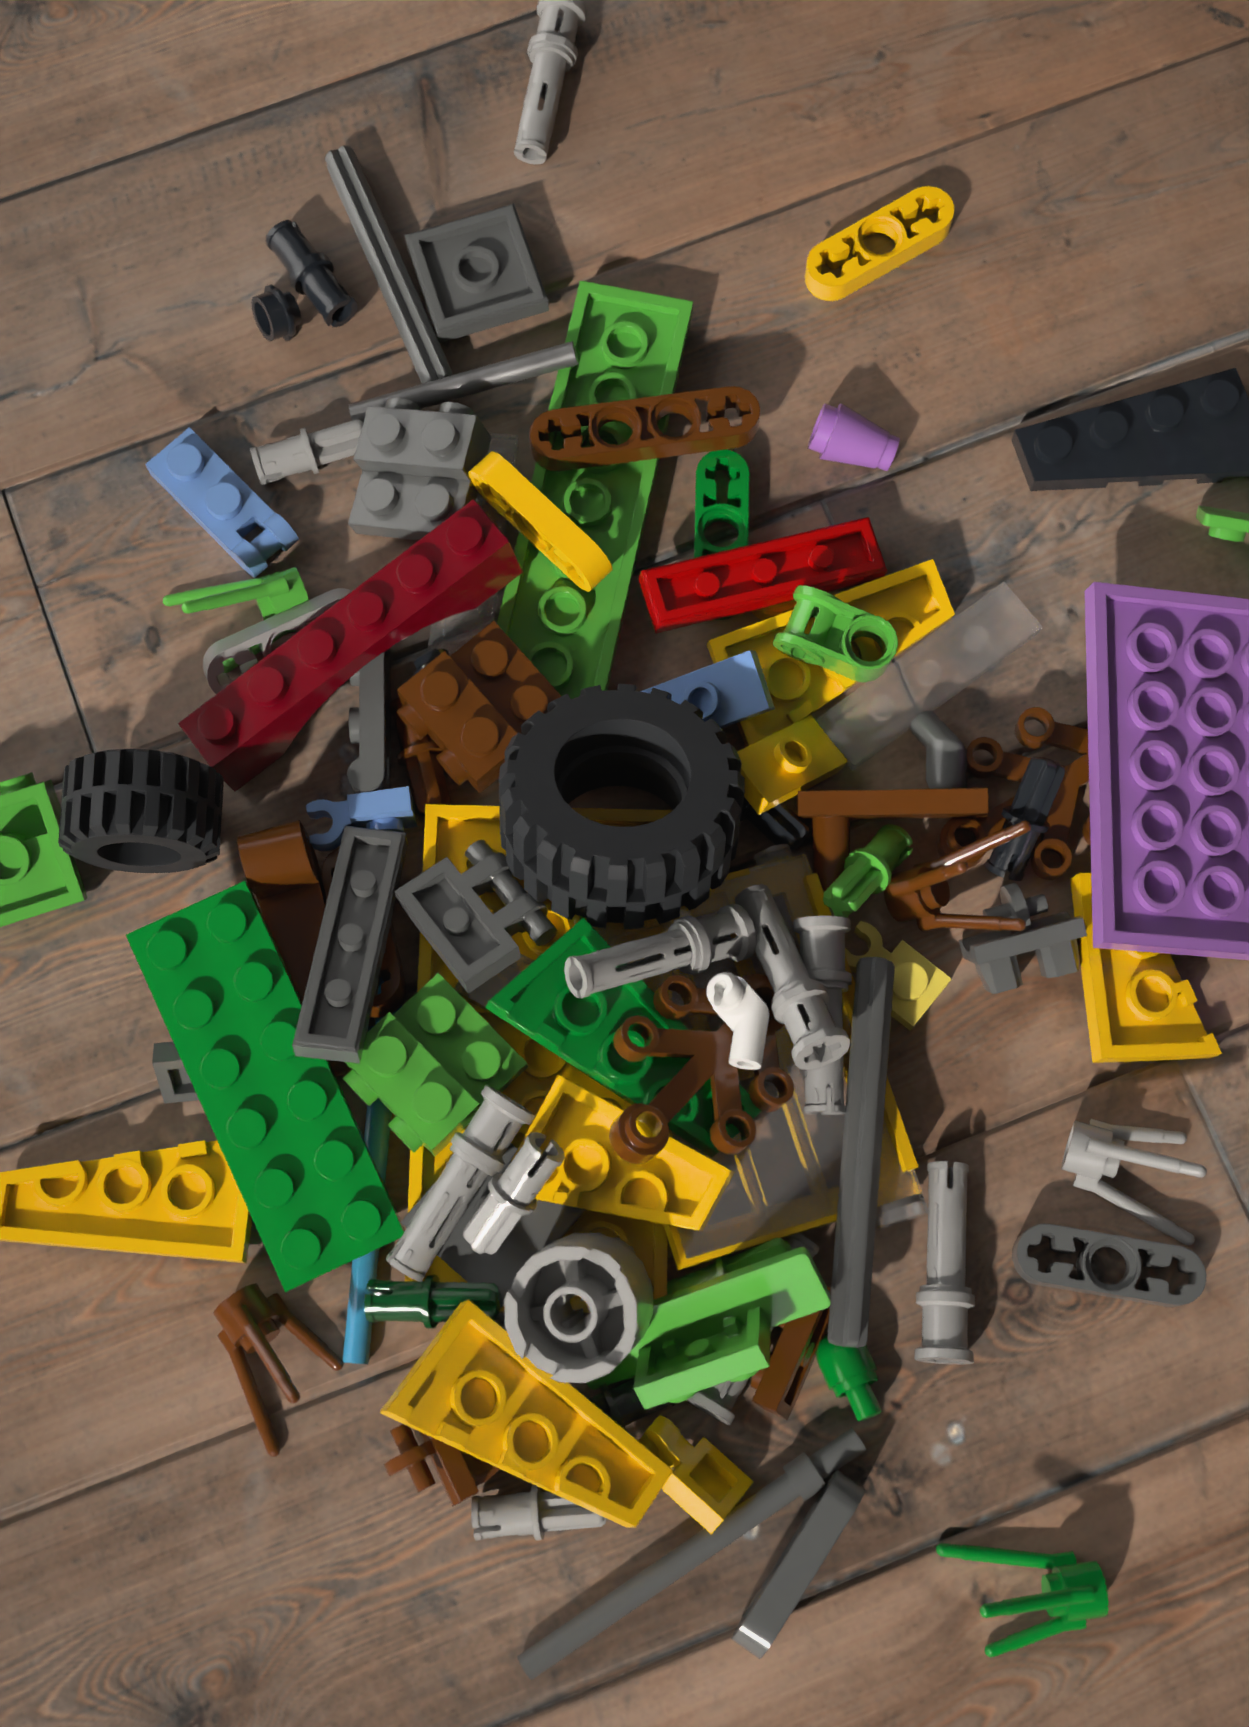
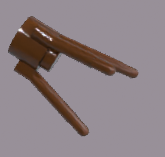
M1021 821L935 860L916 864L913 866V869L891 874V883L884 890L885 902L891 916L898 922L916 920L921 931L939 927L998 931L1024 930L1026 928V921L1022 918L941 913L940 909L946 906L950 899V889L947 880L968 870V864L965 861L1031 830L1030 822Z
M257 1283L241 1288L227 1297L217 1306L213 1314L223 1328L217 1336L230 1355L267 1453L271 1457H276L280 1453V1447L244 1350L247 1354L255 1351L258 1353L277 1386L280 1387L286 1399L293 1404L300 1400V1393L270 1345V1342L280 1333V1329L275 1322L279 1321L333 1370H341L344 1364L342 1359L289 1311L278 1293L266 1298Z

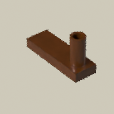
M988 788L798 791V816L802 820H813V874L817 873L823 892L845 870V860L850 854V819L988 817Z

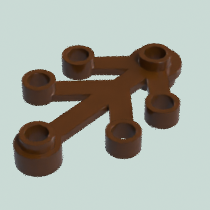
M1032 707L1022 712L1015 725V736L1020 744L1031 749L1040 748L1047 744L1084 755L1072 763L1063 766L1065 768V775L1046 818V821L1050 824L1049 830L1043 833L1041 843H1039L1031 856V867L1035 874L1045 880H1055L1066 872L1072 861V854L1067 846L1078 789L1089 782L1088 729L1054 722L1052 715L1047 710ZM1029 720L1040 722L1044 726L1045 734L1041 736L1029 734L1024 727V723ZM979 737L973 740L967 748V772L976 778L983 779L993 775L1021 782L1031 758L1004 752L1000 744L994 739ZM977 750L988 751L993 756L994 763L989 766L977 764L973 759V752ZM1015 796L989 810L988 817L952 818L946 822L937 840V850L940 857L962 847L954 838V833L959 830L970 831L975 836L976 841L1001 830L1006 819L1001 815L1004 806L1012 805ZM1089 815L1083 825L1082 834L1085 841L1091 846ZM1046 850L1056 852L1061 858V866L1059 868L1045 866L1041 860V853ZM985 853L965 861L968 864V869L976 866L983 859Z
M748 974L741 978L753 988L769 1010L762 1066L760 1069L754 1070L755 1078L750 1082L749 1096L753 1104L760 1110L774 1112L786 1104L794 1093V1084L790 1075L781 1069L779 1065L776 1032L785 1024H780L773 1016L771 1005L775 994L767 976ZM681 975L668 977L657 988L653 996L656 1010L660 1015L669 1020H680L688 1013L719 1016L707 997V988H696L690 979ZM668 990L679 993L683 998L684 1005H677L672 1002L668 996ZM632 1016L617 1029L613 1039L614 1047L618 1054L628 1061H641L647 1056L691 1058L648 1105L642 1103L633 1104L627 1107L613 1121L609 1131V1139L613 1150L620 1158L633 1164L646 1163L654 1158L668 1142V1123L709 1078L711 1079L715 1122L710 1130V1137L714 1146L724 1154L736 1155L754 1141L756 1125L751 1116L742 1111L738 1068L728 1062L733 1031L726 1023L716 1032L657 1028L646 1017ZM628 1031L639 1033L644 1039L645 1047L633 1044L628 1037ZM764 1081L775 1085L779 1093L778 1098L772 1097L766 1092ZM636 1120L642 1121L650 1128L653 1134L652 1138L645 1137L638 1131ZM726 1123L737 1127L740 1131L741 1141H736L727 1134Z

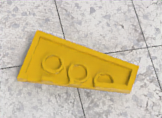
M933 559L834 595L842 602L875 616L882 617L892 625L898 639L897 651L893 659L951 620L955 615ZM793 610L708 640L707 648L713 663L749 650L756 651L775 709L737 723L746 747L812 715L858 683V681H853L819 665L794 659L779 651L772 642L775 635L779 632H784ZM815 617L809 619L804 631L805 634L810 633ZM859 637L851 641L852 651L861 660L871 662L882 657L881 648L873 639Z
M217 1140L178 1144V1147L141 1152L140 1150L114 1154V1157L83 1162L75 1160L0 1172V1241L247 1263L252 1217Z
M469 1300L458 1305L379 1412L626 1528L637 1527L673 1472L669 1466L569 1383L550 1379L553 1376L552 1374L538 1369L527 1357L522 1359L515 1352L507 1331Z

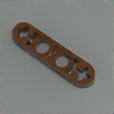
M727 386L552 409L543 412L534 419L529 434L530 448L534 460L541 467L550 471H567L733 449L747 445L756 436L759 429L760 405L757 398L749 390L742 387ZM736 408L738 416L742 417L740 426H730L728 418H724L725 409ZM707 410V422H709V430L707 432H700V411ZM670 413H679L690 421L691 427L682 436L669 437L659 430L657 424L663 416ZM621 421L626 423L633 433L625 443L611 445L600 438L599 431L608 422ZM582 426H589V443L591 447L583 448ZM561 431L564 439L563 449L552 450V445L549 442L550 432Z

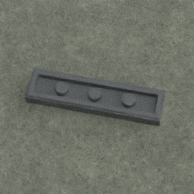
M349 826L344 828L292 1045L295 1056L359 1064L361 1062L396 902L394 891L399 888L408 847L407 834L404 832Z

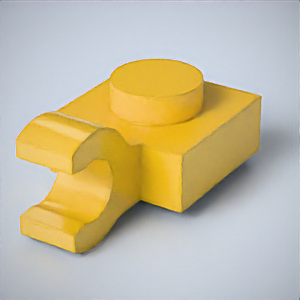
M662 1415L656 1418L638 1440L673 1470L662 1490L710 1534L724 1521L754 1482L704 1436L694 1447L681 1435L676 1425Z

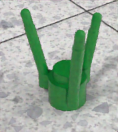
M940 1543L936 1546L937 1554L942 1557L1052 1570V1574L1042 1575V1593L981 1605L979 1612L984 1618L1009 1616L1043 1609L1047 1610L1050 1617H1056L986 1645L985 1654L990 1658L1020 1649L1062 1632L1086 1629L1087 1619L1102 1618L1108 1615V1592L1101 1567L1096 1561L1077 1563L1073 1551L1047 1554L966 1544Z

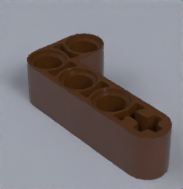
M298 820L237 836V843L249 887L258 899L260 911L303 1003L327 899L315 850L310 843V837L302 822ZM328 1060L335 1076L351 1071L345 1062Z

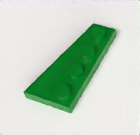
M582 918L492 997L485 1008L631 1105L638 1103L648 1105L691 1058L647 1056L641 1061H628L621 1057L614 1047L613 1039L615 1032L632 1016L646 1017L657 1028L689 1029L680 1020H669L658 1013L653 1002L654 992L643 980L592 993L585 998H577L571 993L564 972L567 958L582 956L611 947ZM628 1031V1037L633 1044L645 1047L644 1039L639 1033ZM710 1078L670 1120L668 1127L669 1130L712 1158L720 1151L714 1146L710 1137L711 1126L715 1122ZM739 1083L742 1111L754 1119L762 1110L753 1104L749 1093ZM725 1124L727 1134L733 1139L740 1131L732 1124Z

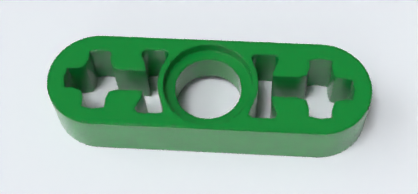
M727 449L711 451L703 456L697 465L694 558L748 545L749 468L743 457L734 451ZM719 470L728 471L730 481L728 484L727 504H716V481L713 479H715L716 471ZM720 521L731 524L737 530V540L726 547H717L710 544L704 536V531L710 524ZM731 615V616H727V617H723V618H719V619H715V620H725V619H729V618H731V617H733V616H735V615Z

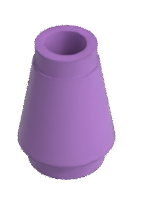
M824 403L811 433L808 449L819 452V459L874 469L879 468L888 471L895 457L900 438L889 434L888 431L842 403L837 408Z

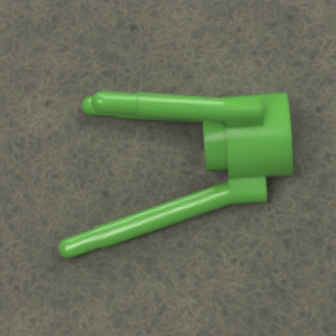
M294 567L261 578L169 594L163 597V604L165 606L182 604V611L190 614L255 599L262 618L265 620L309 599L299 572ZM282 631L275 636L272 643H274L281 637L294 633L296 631ZM259 644L251 647L254 655L261 652ZM229 658L222 662L224 665L223 673H229L239 666L234 658Z

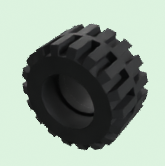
M113 749L75 758L64 769L59 846L67 854L88 864L124 872L172 873L206 865L216 860L217 855H220L224 779L214 768L183 755L158 750Z

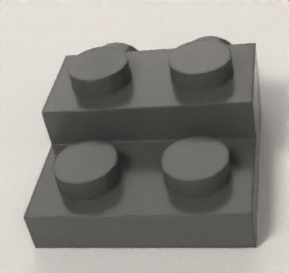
M397 397L389 398L385 407L368 406L353 459L362 469L348 525L356 534L420 540L474 499L476 501L478 491L473 485L468 472L488 454L492 437L477 415H475V412L471 408L455 402L442 403L439 412L421 411V408L416 403Z

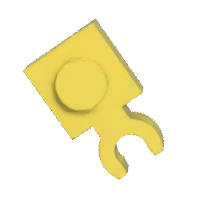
M860 921L854 933L867 943L868 952L862 956H855L845 948V956L850 970L856 973V964L860 958L881 957L893 962L895 970L891 1016L911 1031L948 986L952 978L903 940L890 953L883 947L882 937L878 930L871 924Z

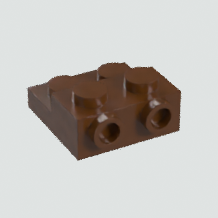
M493 621L452 655L449 656L446 651L442 652L400 686L397 692L403 706L397 710V713L419 740L428 734L440 747L442 752L436 758L458 785L468 780L481 793L499 778L500 766L505 763V750L511 738L517 733H521V725L538 710L546 714L548 704L562 696L499 625Z

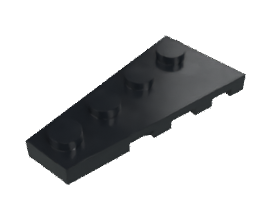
M1232 368L1015 429L1011 441L1030 491L1106 488L1108 483L1137 481L1138 486L1162 485L1164 480L1196 479L1197 484L1222 483L1225 477L1249 476V398L1237 369Z

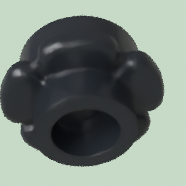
M267 285L264 293L252 298L253 316L264 338L270 342L282 337L285 341L291 340L296 333V326L300 325L302 320L301 312L294 296L289 291L282 292L274 285Z

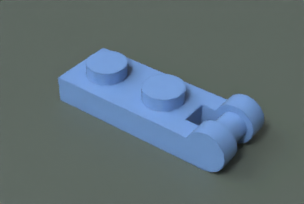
M190 427L145 464L150 475L253 578H256L268 567L266 560L280 548L283 551H287L299 540V537L287 521L278 513H275ZM256 526L263 531L250 543L243 539Z

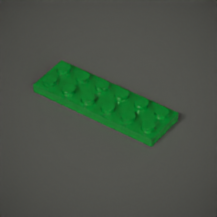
M246 881L238 883L126 934L127 940L284 1291L287 1292L401 1238L405 1228L400 1223V1217L329 1061L295 1056L292 1045L302 1001L249 884Z

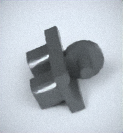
M1016 883L1004 885L1000 889L1002 905L984 909L982 913L985 916L1022 918L1026 921V928L1022 931L994 930L959 940L963 958L975 964L976 971L985 990L992 994H997L1023 985L1016 955L1035 950L1041 976L1052 978L1078 972L1079 954L1076 939L1087 936L1083 917L1071 918L1068 912H1061L1030 921V916L1048 912L1047 899L1044 894L1024 898L1019 886Z

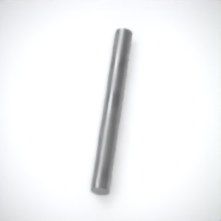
M571 341L349 405V412L352 421L357 419L364 423L368 406L385 407L389 398L407 399L423 409L579 364L574 343Z

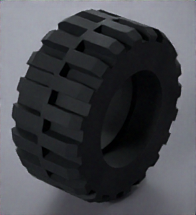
M618 684L617 690L602 691L601 686L598 685L583 688L580 691L579 697L571 699L566 694L553 700L548 704L546 714L538 710L521 725V733H517L511 738L505 750V763L500 766L501 846L506 850V862L513 876L520 880L524 879V890L536 901L543 903L549 899L552 901V911L570 920L576 914L587 918V922L593 927L606 929L607 922L624 923V930L644 928L645 920L656 918L658 924H662L679 918L682 906L685 905L689 911L697 908L709 899L710 888L715 889L721 886L729 874L730 862L736 857L745 794V778L740 774L742 763L736 748L727 743V734L713 719L704 722L703 711L686 700L678 704L671 700L672 695L669 692L652 688L651 693L636 691V685ZM606 786H628L656 795L665 801L673 811L648 824L617 827L592 821L577 813L568 804L578 796L593 789Z

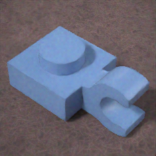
M409 786L347 795V801L332 802L322 799L312 801L306 805L310 819L327 817L333 820L332 827L328 832L310 835V843L313 849L318 851H330L340 846L345 826L404 832V829L418 827L416 809Z

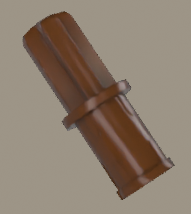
M396 698L390 702L389 706L390 712L393 714L401 752L396 757L398 764L406 768L416 812L419 815L425 816L426 804H452L443 767L436 758L442 750L428 734L419 740L410 731L397 713V710L403 705L400 698Z

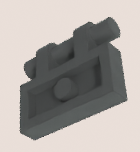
M485 840L474 842L466 850L465 856L472 863L473 867L460 874L448 857H446L394 891L400 906L468 993L521 958L519 947L511 938L517 932H527L538 946L549 943L557 934V929L546 917L548 913L546 905L536 901L524 890L513 876L506 862V856L500 852L495 853ZM485 892H495L505 904V907L492 914L479 896Z

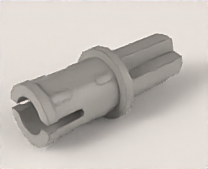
M356 419L309 434L306 428H301L300 435L272 444L269 443L250 448L261 485L312 470L313 474L320 473L318 468L320 465L354 456L363 422Z
M531 1132L524 1140V1145L503 1174H495L488 1183L490 1193L463 1231V1238L471 1244L472 1250L479 1254L483 1252L488 1254L496 1253L522 1215H531L537 1207V1199L535 1197L554 1170L565 1159V1153L554 1140L550 1141L542 1153L540 1146L544 1142L546 1135Z
M536 1485L531 1486V1492L472 1496L471 1518L472 1528H476L473 1533L475 1540L534 1534L535 1540H543L544 1532L601 1527L606 1523L605 1517L549 1491L541 1492V1488Z

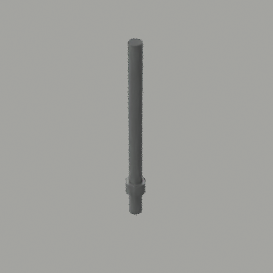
M850 1428L809 1457L805 1452L801 1453L782 1466L785 1471L783 1475L733 1508L712 1534L705 1528L518 1655L519 1663L529 1679L533 1680L798 1497L801 1496L806 1501L825 1488L824 1479L867 1451L853 1428Z

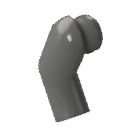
M928 710L920 713L913 719L910 730L926 748V782L929 789L967 788V749L963 742L933 711Z

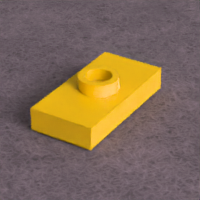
M812 715L737 751L742 763L740 774L745 778L744 797L758 815L798 795V791H805L837 774L848 762Z

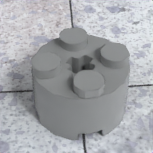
M573 1233L551 1242L534 1254L517 1272L512 1288L507 1291L504 1299L505 1328L515 1352L522 1359L527 1357L538 1369L552 1374L553 1376L550 1379L565 1383H586L609 1374L644 1338L654 1313L653 1285L643 1262L636 1256L633 1247L619 1237L611 1238L601 1233ZM575 1295L580 1296L581 1300H585L589 1306L590 1313L585 1318L583 1308L574 1311L570 1304V1299Z

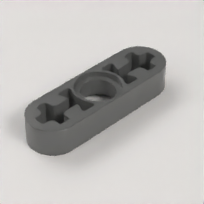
M1038 1224L1020 1234L1012 1249V1260L1018 1274L1026 1281L1040 1286L1164 1307H1178L1196 1300L1206 1285L1207 1276L1202 1260L1192 1250L1178 1245L1053 1224ZM1042 1237L1049 1239L1050 1250L1071 1254L1075 1252L1073 1241L1082 1242L1083 1246L1076 1260V1271L1079 1280L1069 1277L1074 1264L1055 1262L1047 1266L1046 1273L1038 1271V1260L1027 1256L1028 1247L1038 1245ZM1100 1247H1110L1117 1250L1125 1260V1275L1117 1284H1105L1099 1281L1092 1272L1091 1258ZM1139 1252L1147 1254L1142 1267L1162 1269L1170 1266L1172 1259L1177 1260L1178 1271L1188 1274V1284L1177 1287L1174 1294L1168 1293L1169 1285L1167 1281L1147 1277L1141 1279L1143 1291L1136 1290L1134 1286L1141 1272Z
M836 1470L826 1483V1487L820 1492L732 1634L731 1639L759 1659L764 1656L854 1514L865 1494V1488L839 1470Z

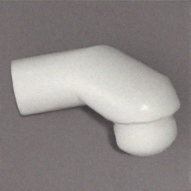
M728 972L718 973L708 982L706 991L713 1009L733 1031L728 1062L740 1069H760L769 1021L768 1007L753 988L740 976H735Z

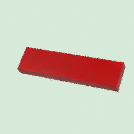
M865 517L642 570L639 582L655 633L657 634L793 601L792 595L795 588L799 585L830 592L871 582L884 577L887 568L870 518Z

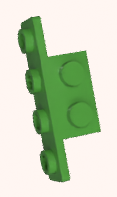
M799 1247L654 1299V1313L644 1338L609 1374L586 1383L589 1388L598 1389L600 1385H610L635 1376L633 1389L646 1410L666 1402H683L694 1396L698 1391L727 1381L740 1382L755 1375L759 1370L769 1367L771 1328L828 1308L831 1304L830 1292L808 1249Z

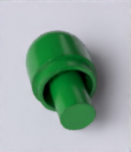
M826 1333L817 1346L816 1359L829 1390L834 1391L836 1398L847 1396L858 1422L881 1413L882 1410L871 1388V1385L879 1380L875 1373L877 1367L867 1345L858 1348L836 1346L829 1343L828 1333Z

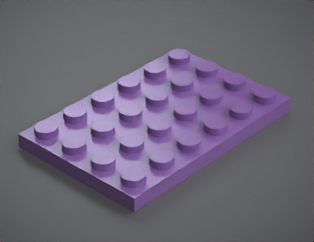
M1093 582L1085 590L1093 948L1249 960V599Z

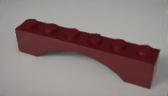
M471 500L178 723L208 765L221 774L224 782L236 792L282 757L297 733L314 712L343 683L367 663L396 643L429 625L452 615L476 609L522 574L523 571L509 541L475 500Z

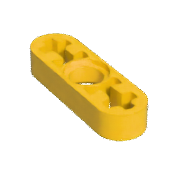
M919 187L820 242L811 249L807 257L805 283L808 290L821 300H840L945 240L951 228L954 216L952 199L945 191L937 187ZM922 210L927 216L936 213V223H932L928 218L915 222L917 212ZM911 227L908 238L905 229ZM882 233L894 241L895 248L886 254H875L865 247L863 241L871 234ZM851 249L853 258L848 260L849 251ZM827 263L831 269L842 266L841 277L836 278L831 272L821 275L822 265Z
M491 451L468 472L473 485L482 497L578 587L590 592L612 571V565L602 549L500 454Z

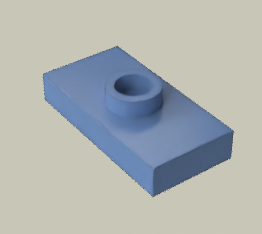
M753 650L743 652L640 691L651 693L652 688L669 692L672 695V701L681 704L684 700L690 702L703 711L704 722L713 719L721 729L775 709L757 653Z

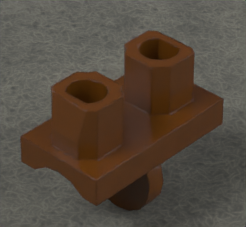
M405 1424L390 1431L400 1455L384 1464L389 1477L408 1469L417 1491L421 1492L436 1484L426 1462V1459L431 1458L452 1506L479 1492L477 1486L487 1481L500 1470V1468L420 1431L418 1432L423 1443L418 1445L411 1427Z

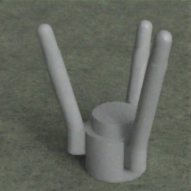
M1090 1119L1089 1124L1075 1120L1068 1137L1061 1170L1076 1174L1073 1186L1094 1192L1164 1234L1173 1237L1187 1246L1192 1245L1195 1238L1191 1233L1101 1180L1102 1175L1111 1178L1115 1177L1120 1160L1178 1174L1182 1173L1199 1178L1204 1177L1207 1169L1201 1164L1124 1146L1123 1141L1184 1144L1187 1141L1186 1134L1180 1131L1112 1125Z

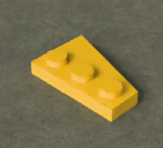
M1091 872L1078 873L1072 877L1070 884L1074 916L1083 917L1087 936L1077 938L1092 1063L1209 1059L1221 1055L1222 1052L1213 1033L1207 1035L1193 1005L1198 1000L1189 980L1182 981L1170 954L1093 948Z
M558 1075L514 1157L517 1155L525 1143L524 1140L531 1132L546 1135L544 1142L540 1146L542 1153L551 1140H554L565 1153L564 1161L554 1170L535 1198L545 1202L703 1231L735 1172L669 1136L666 1146L650 1161L642 1164H633L623 1160L615 1153L611 1146L609 1131L613 1121L624 1110L567 1078ZM636 1120L638 1131L643 1136L652 1138L653 1134L650 1128L642 1121Z

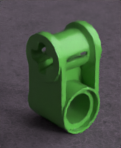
M799 585L795 588L792 596L796 604L784 632L777 633L772 642L779 651L799 661L819 665L853 681L870 682L884 674L896 654L898 645L896 631L888 621L846 604L823 590L805 585ZM815 617L810 633L805 634L804 631L809 619ZM859 637L873 639L880 646L882 657L871 662L861 660L852 651L851 641Z

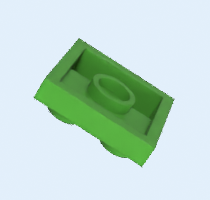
M33 772L0 782V927L72 905L88 898L74 857L64 852L58 843L61 806L52 780L36 784Z
M437 973L394 1015L388 1012L367 1032L360 1064L345 1062L351 1071L343 1077V1080L368 1106L379 1099L395 1115L387 1125L411 1151L415 1153L424 1145L435 1157L450 1143L456 1132L460 1133L469 1125L484 1101L481 1092L486 1084L502 1093L528 1068V1064Z

